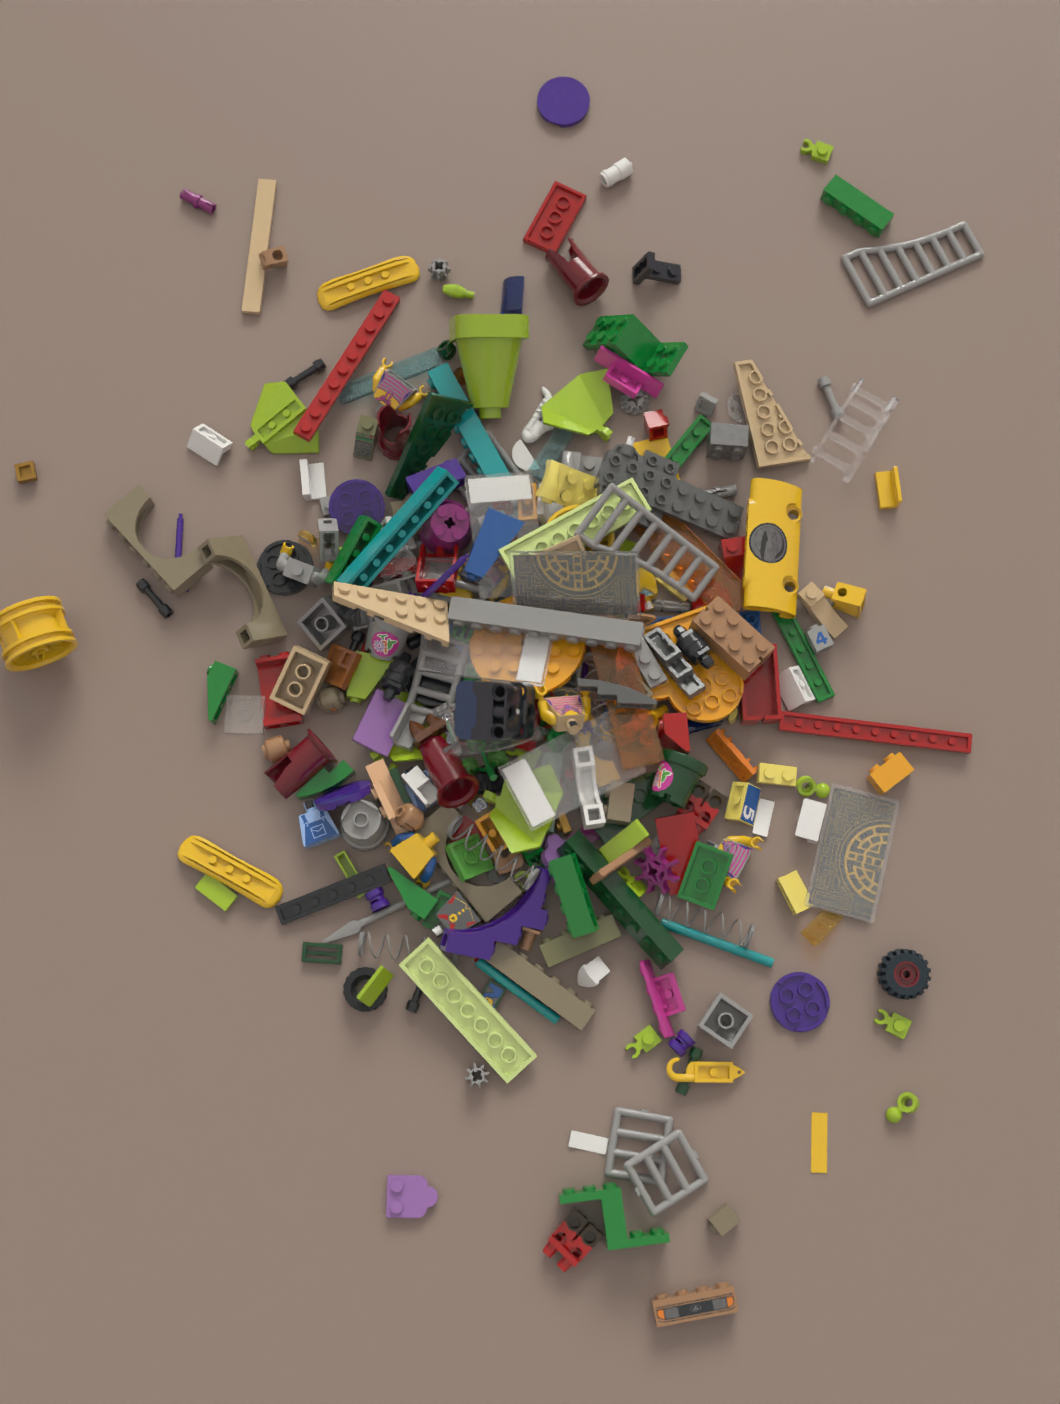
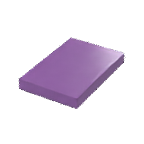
M376 689L352 741L386 758L394 744L390 734L406 703L395 697L391 702L385 701L383 699L384 692Z

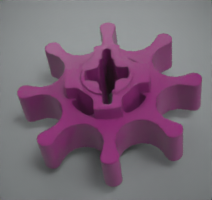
M651 846L644 848L643 852L646 854V861L642 858H637L633 861L634 864L642 868V874L636 876L635 881L646 879L649 884L646 890L648 894L655 891V885L661 888L662 894L670 892L667 880L673 883L680 880V876L674 875L671 871V867L678 864L679 860L676 859L669 862L665 858L667 847L659 849L658 856L653 853Z

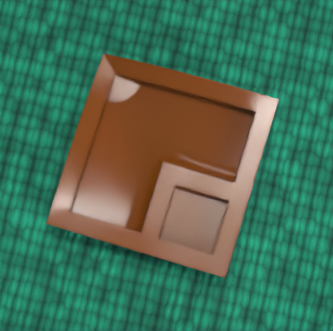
M332 643L327 655V660L332 661V664L324 682L346 690L362 655Z

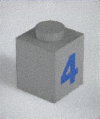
M815 624L807 628L805 637L815 656L832 648L834 643L824 624L820 626Z

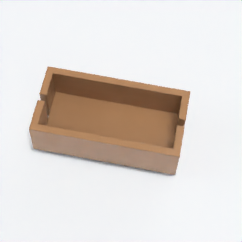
M719 596L707 605L706 609H703L691 621L689 629H694L703 637L711 650L744 681L771 656L775 649L767 639Z

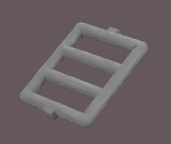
M616 1107L613 1114L604 1174L607 1177L629 1180V1183H632L626 1171L613 1169L615 1157L631 1159L639 1154V1152L616 1149L618 1136L656 1143L672 1133L673 1117L651 1113L646 1109H640L639 1111ZM621 1116L665 1123L664 1134L662 1136L620 1128ZM662 1152L660 1156L651 1155L650 1157L654 1164H659L658 1171L665 1182L667 1161ZM637 1173L642 1183L657 1185L652 1176Z
M680 1129L670 1133L624 1163V1168L635 1186L633 1190L637 1196L640 1195L652 1217L659 1215L709 1181L698 1161L699 1155L696 1150H692ZM677 1139L699 1177L690 1185L667 1146ZM659 1150H661L682 1190L674 1195H671L650 1157ZM642 1161L646 1164L665 1201L657 1206L653 1204L634 1169V1166Z

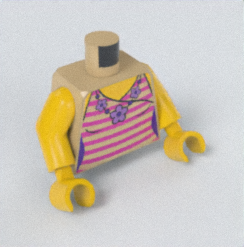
M542 685L540 692L536 686L535 698L539 701L537 705L541 719L550 724L557 732L568 731L571 735L577 734L583 728V723L588 720L591 713L590 691H580L583 697L573 695L544 698V695L547 693L546 686Z

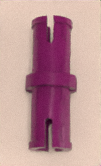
M186 188L183 189L184 192L181 191V200L192 204L196 209L200 208L211 215L214 214L217 207L215 203L203 198V195H197Z

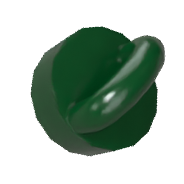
M449 339L443 341L437 347L438 354L444 360L452 359L457 351L454 343H450Z

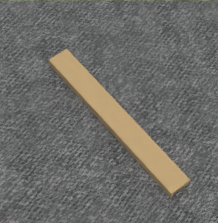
M258 179L242 303L243 314L261 315L266 270L262 268L259 253L269 249L277 188L276 180Z

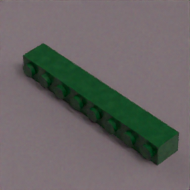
M580 830L556 849L561 856L576 853L587 886L660 970L670 964L684 950L616 871L595 885L590 882L589 879L609 863Z

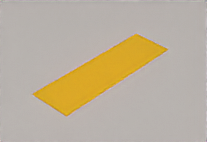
M812 1112V1173H827L828 1113Z

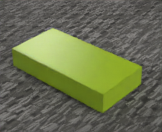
M206 874L195 886L198 891L225 912L239 897L220 881Z

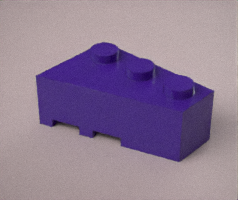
M454 458L408 476L405 479L408 492L413 494L437 466L448 470L459 482L454 490L468 483L467 475L458 460Z

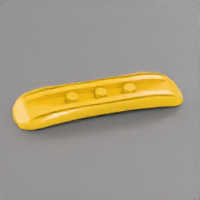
M400 256L331 279L319 287L317 291L318 303L322 309L331 311L364 297L382 292L384 289L388 290L413 283L420 276L419 267L411 257Z
M190 836L180 845L177 855L182 863L220 881L261 907H274L281 900L283 887L278 879L235 857L200 836Z

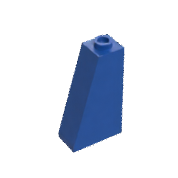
M488 508L462 572L466 576L465 578L476 582V580L480 581L500 556L498 550L511 542L524 525V522Z

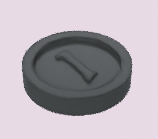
M495 868L488 872L489 880L496 884L503 882L507 877V874L497 877Z

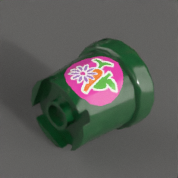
M662 748L657 757L660 762L649 794L661 802H667L671 806L685 809L700 778L706 776L708 767L701 761L686 754Z

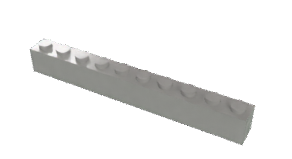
M456 596L451 597L447 617L452 626L463 628L465 625L471 626L475 630H482V628L490 629L491 632L495 633L508 631L509 634L516 636L522 633L528 634L531 638L547 637L551 641L564 639L572 644L585 642L588 646L595 647L599 644L605 645L608 649L621 647L629 652L641 650L645 630L643 622Z

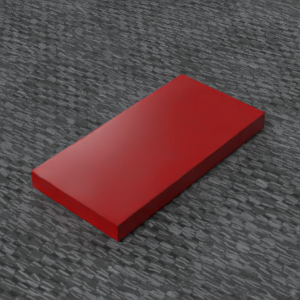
M555 181L527 230L523 242L547 253L549 248L557 253L583 207L587 195Z
M693 811L654 818L660 849L667 847L665 858L669 862L676 859L679 860L678 864L671 867V871L674 875L680 876V880L675 883L667 880V885L670 888L669 895L678 894L695 843L699 841Z

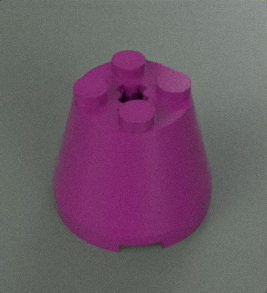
M445 499L423 523V528L418 533L421 542L425 544L427 550L436 554L437 546L443 547L445 554H454V545H458L461 552L468 546L473 537L474 523L472 516L459 502ZM448 519L451 526L450 529L447 528V524H444V521L446 522Z

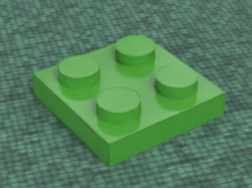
M478 833L468 837L467 848L470 849L481 841ZM466 838L444 847L461 882L492 871L495 868L490 858L484 861L480 859L482 842L471 850L465 849ZM484 847L482 858L486 859L489 855Z

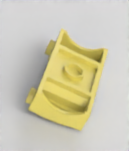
M547 460L544 477L535 496L542 498V502L551 505L552 502L565 507L582 505L597 497V488L593 487L596 477L554 460Z

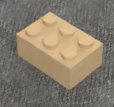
M298 645L293 646L269 699L302 715L309 714L332 661Z

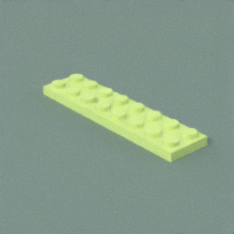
M633 478L617 485L651 512L652 509ZM612 493L583 534L593 540L622 499ZM602 494L500 548L498 551L514 580V554H534L573 537L576 529ZM627 505L605 536L626 526L636 513V510Z
M430 937L399 964L405 973L507 1084L537 1057V1054Z

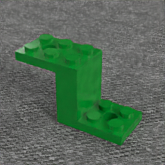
M634 314L600 316L595 321L593 329L587 334L586 340L583 343L587 350L600 349L603 346L652 377H670L689 347L685 342H660Z
M614 1182L602 1183L603 1187L595 1188L594 1185L582 1186L583 1190L575 1191L574 1187L564 1188L562 1193H558L560 1204L600 1199L605 1242L608 1251L670 1242L669 1233L662 1229V1227L650 1228V1232L643 1233L642 1230L629 1231L630 1235H627L621 1187Z

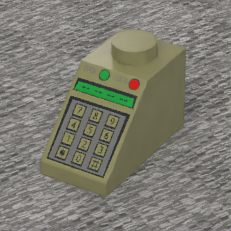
M365 415L360 416L356 430L353 457L372 460L379 434L376 418Z

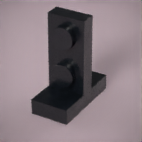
M648 251L632 267L633 284L640 285L645 279L678 285L681 282V265L656 261L655 252Z

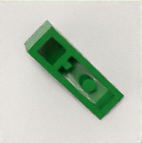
M216 660L207 670L208 720L214 725L239 675L237 669Z
M389 866L388 871L409 911H411L410 916L417 921L422 919L426 922L438 905V899Z

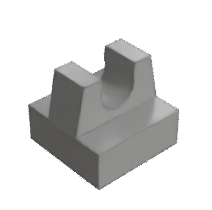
M702 392L694 410L710 418L718 399L711 397L706 392Z

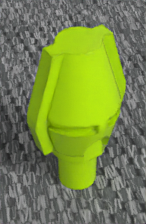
M457 284L443 285L442 290L443 293L455 299H464V297L473 299L475 293Z

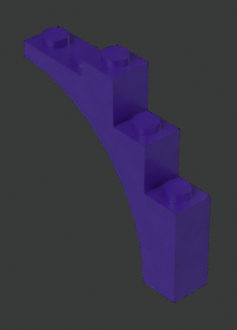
M536 867L540 869V873L535 882L526 890L516 905L500 918L476 928L460 930L444 928L440 948L445 952L490 960L491 955L495 952V941L517 945L518 940L522 936V926L544 930L549 920L548 911L542 908L546 901V887L551 881L548 869Z

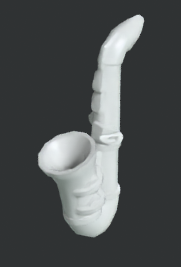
M542 387L544 399L522 431V440L526 443H533L545 432L554 430L552 426L544 425L543 420H541V406L552 398L550 392L545 387Z

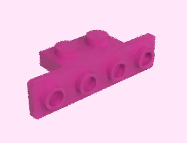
M603 346L600 347L594 358V361L609 369L602 380L633 399L640 389L657 398L664 386V383Z
M650 959L639 961V970L645 978L647 984L646 991L651 996L652 1009L659 1021V1031L664 1038L674 1036L669 1016L686 1010L674 972L656 977Z

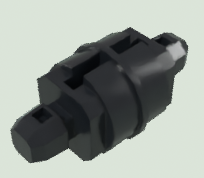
M681 625L674 627L673 634L677 638L676 646L681 650L683 656L695 666L700 663L706 669L713 667L714 660L709 655L711 648L704 638L692 628L687 631Z
M407 652L402 653L400 658H395L394 662H391L388 669L385 670L382 680V688L385 690L383 699L385 701L391 702L394 696L400 695L409 684L413 667L410 664L411 654Z

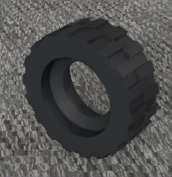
M369 967L357 968L345 979L346 981L343 984L345 1000L352 1008L358 1011L370 1012L376 1010L384 1003L387 997L388 988L386 986L370 1007L357 999V984L364 979L370 980L376 972L375 969Z

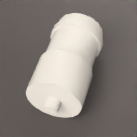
M627 158L619 160L599 174L600 181L606 188L613 186L616 182L633 174V164Z

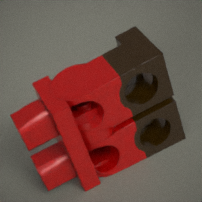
M699 780L686 808H678L676 810L677 814L689 811L694 812L698 836L703 831H706L728 799V797L713 789L702 805L701 802L711 789V786L702 780Z
M574 1206L567 1217L548 1237V1242L543 1248V1252L551 1258L559 1251L563 1257L556 1264L565 1272L572 1266L575 1267L604 1235L594 1224L588 1223V1219Z

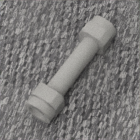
M828 376L819 378V387L825 392L832 409L830 411L834 420L844 417L842 406H838L830 386L832 383Z

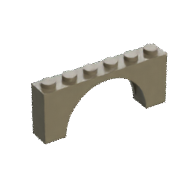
M138 485L104 513L108 519L106 523L112 530L116 528L119 531L117 535L124 543L126 541L130 543L129 549L135 555H141V562L147 568L152 567L154 570L152 574L159 581L163 579L166 583L164 587L171 594L175 592L180 597L213 569V566L210 564L205 565L198 548L178 558H160L150 554L143 548L140 535L141 526L145 516L155 504Z
M243 535L208 538L202 543L198 550L205 565L220 566L232 572L243 582L251 595L254 607L253 618L250 623H246L236 631L242 648L248 649L277 644L288 634Z
M441 806L414 833H420L424 838L431 832L438 836L440 841L432 848L438 854L435 858L440 865V871L444 875L448 874L452 879V886L464 894V900L469 906L472 905L476 909L475 914L478 918L486 923L490 922L526 891L518 881L512 882L510 877L499 884L491 886L475 884L469 880L461 882L444 847L450 844L451 840L450 837L446 836L449 825L458 815L463 817L464 815L458 807L449 809Z

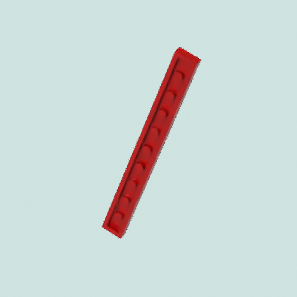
M384 289L294 428V435L310 443L398 306L400 297Z
M782 711V720L778 726V731L965 754H970L972 747V734L788 711Z

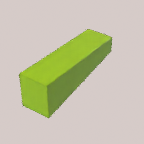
M345 850L334 856L346 878L358 874ZM367 892L357 895L358 899L364 896Z

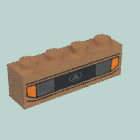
M727 1281L715 1283L716 1287L708 1288L707 1285L695 1287L696 1290L690 1292L687 1289L676 1290L674 1295L667 1296V1293L656 1294L655 1298L651 1299L656 1327L739 1312L734 1286L728 1284Z

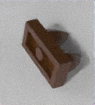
M428 713V728L418 722L409 721L410 734L414 739L413 745L417 750L420 749L419 747L426 739L432 736H441L449 731L450 721L446 716L441 718L438 715Z

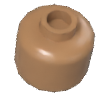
M281 735L266 739L265 745H262L265 759H269L272 763L277 762L291 750L289 739L285 740Z
M410 803L403 804L397 808L395 822L398 826L408 832H414L423 826L424 813L421 809Z

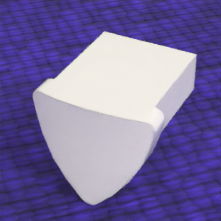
M597 956L587 965L583 964L580 967L577 978L578 985L583 987L597 986L599 980L611 971L601 958Z

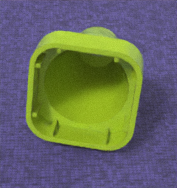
M460 314L449 319V342L456 343L469 400L473 404V409H479V419H501V409L509 408L521 344L529 339V315Z

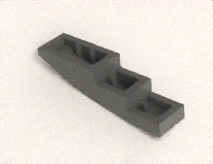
M659 627L643 636L654 656L689 699L706 690L704 683L694 674L692 666L682 657L681 650Z
M578 678L577 691L597 692V699L616 700V708L656 709L657 700L639 691L601 680Z

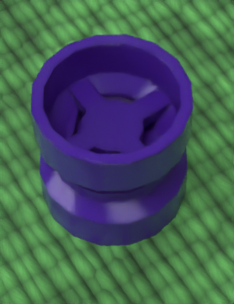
M382 887L375 888L365 894L366 900L371 904L372 913L390 905L389 900L384 897Z
M681 1029L677 1033V1037L671 1039L667 1044L680 1057H683L688 1047H692L695 1041Z

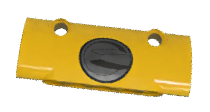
M753 478L750 480L743 569V608L746 610L778 612L781 618L790 619L796 617L802 518V489L797 486L765 478ZM794 514L797 519L792 520L788 515ZM791 586L793 592H787L784 587Z

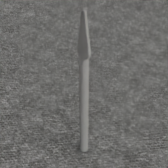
M447 877L424 890L432 894L439 889L451 885L452 879ZM402 899L359 921L352 920L325 938L323 943L357 934L362 927L407 905Z

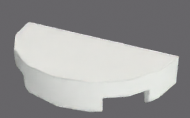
M518 440L512 449L514 464L520 471L523 470L531 473L540 471V468L522 440Z

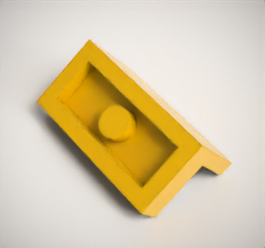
M893 466L891 471L875 472L874 477L879 510L898 508L902 502L898 467Z

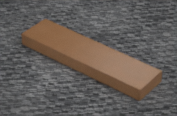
M646 838L598 870L589 879L590 882L594 885L641 854L644 848L652 845L650 838Z

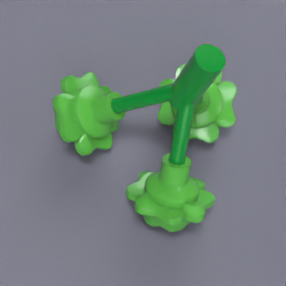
M466 740L467 746H476L486 765L485 768L479 767L478 761L474 760V757L463 759V765L468 774L477 775L476 773L479 771L486 772L490 780L495 781L497 775L494 767H507L509 762L506 752L496 748L494 751H489V756L486 757L483 744L485 741Z

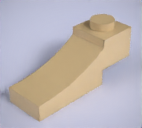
M812 581L797 594V599L808 610V614L819 626L825 625L832 640L836 639L848 628V625L829 604L825 594Z

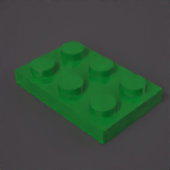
M696 841L677 897L714 911L735 854Z

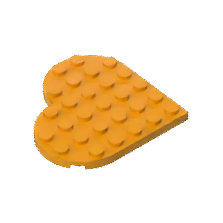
M706 606L645 626L644 635L659 627L676 645L677 638L673 634L674 627L681 625L688 631L691 621L703 609H706ZM619 647L615 661L616 673L629 665L645 683L629 653L624 648ZM712 650L709 655L714 660V666L710 669L704 668L700 663L696 666L693 665L681 653L682 657L692 666L694 674L704 683L706 689L692 699H689L657 660L668 680L651 689L654 693L651 698L657 701L669 699L671 705L678 713L687 712V719L700 723L716 722L729 716L738 706L743 694V679Z

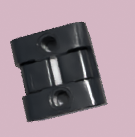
M511 681L459 682L456 687L455 704L456 736L460 739L496 742L531 738L534 732V686L528 682Z

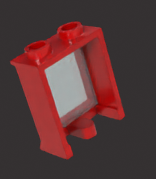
M421 544L415 578L418 592L424 593L461 557L458 545H454V554H445L444 548L437 546L436 554H427L425 544ZM458 570L434 593H456Z

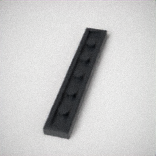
M384 863L277 905L275 909L281 925H284L392 882V879Z

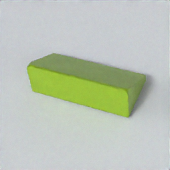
M381 965L357 995V999L369 1007L372 1006L394 975Z

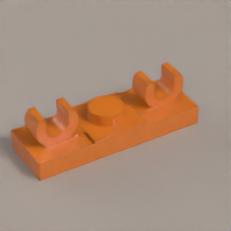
M718 728L705 741L741 782H747L757 772V766L753 768L749 763L751 759H745V756L730 742L732 737L727 738L723 734L726 730Z

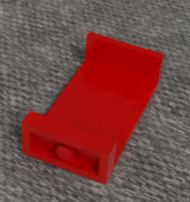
M281 652L278 656L272 657L270 655H262L259 659H254L258 669L264 713L263 726L266 730L304 724L302 714L269 699L289 657V652Z

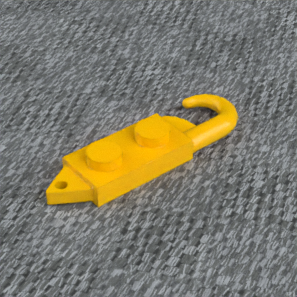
M679 1057L671 1059L666 1067L667 1075L676 1082L733 1083L734 1079L745 1073V1071L733 1065V1062L692 1061L687 1065L685 1074H676L673 1072L672 1066L675 1062L680 1061Z

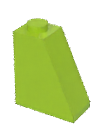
M355 651L361 654L362 658L348 685L346 698L356 704H361V701L366 702L383 679L385 670L393 662V658L392 661L380 660L373 657L370 653Z
M636 819L598 851L610 863L648 838L649 833L640 821Z

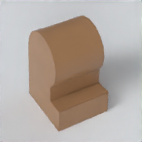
M284 245L259 253L263 270L277 267L284 268L288 265L289 259Z
M511 853L508 857L502 858L500 854L497 869H502L519 855L513 872L519 870L524 862L520 853ZM498 854L492 857L494 867ZM515 860L505 869L496 871L497 877L511 873Z

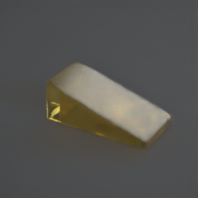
M824 908L801 931V934L813 946H816L840 922L843 916L836 910Z

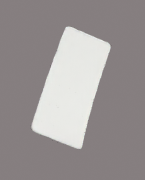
M765 799L759 800L752 831L753 834L768 836L775 802Z
M571 1131L568 1146L606 1154L609 1139Z

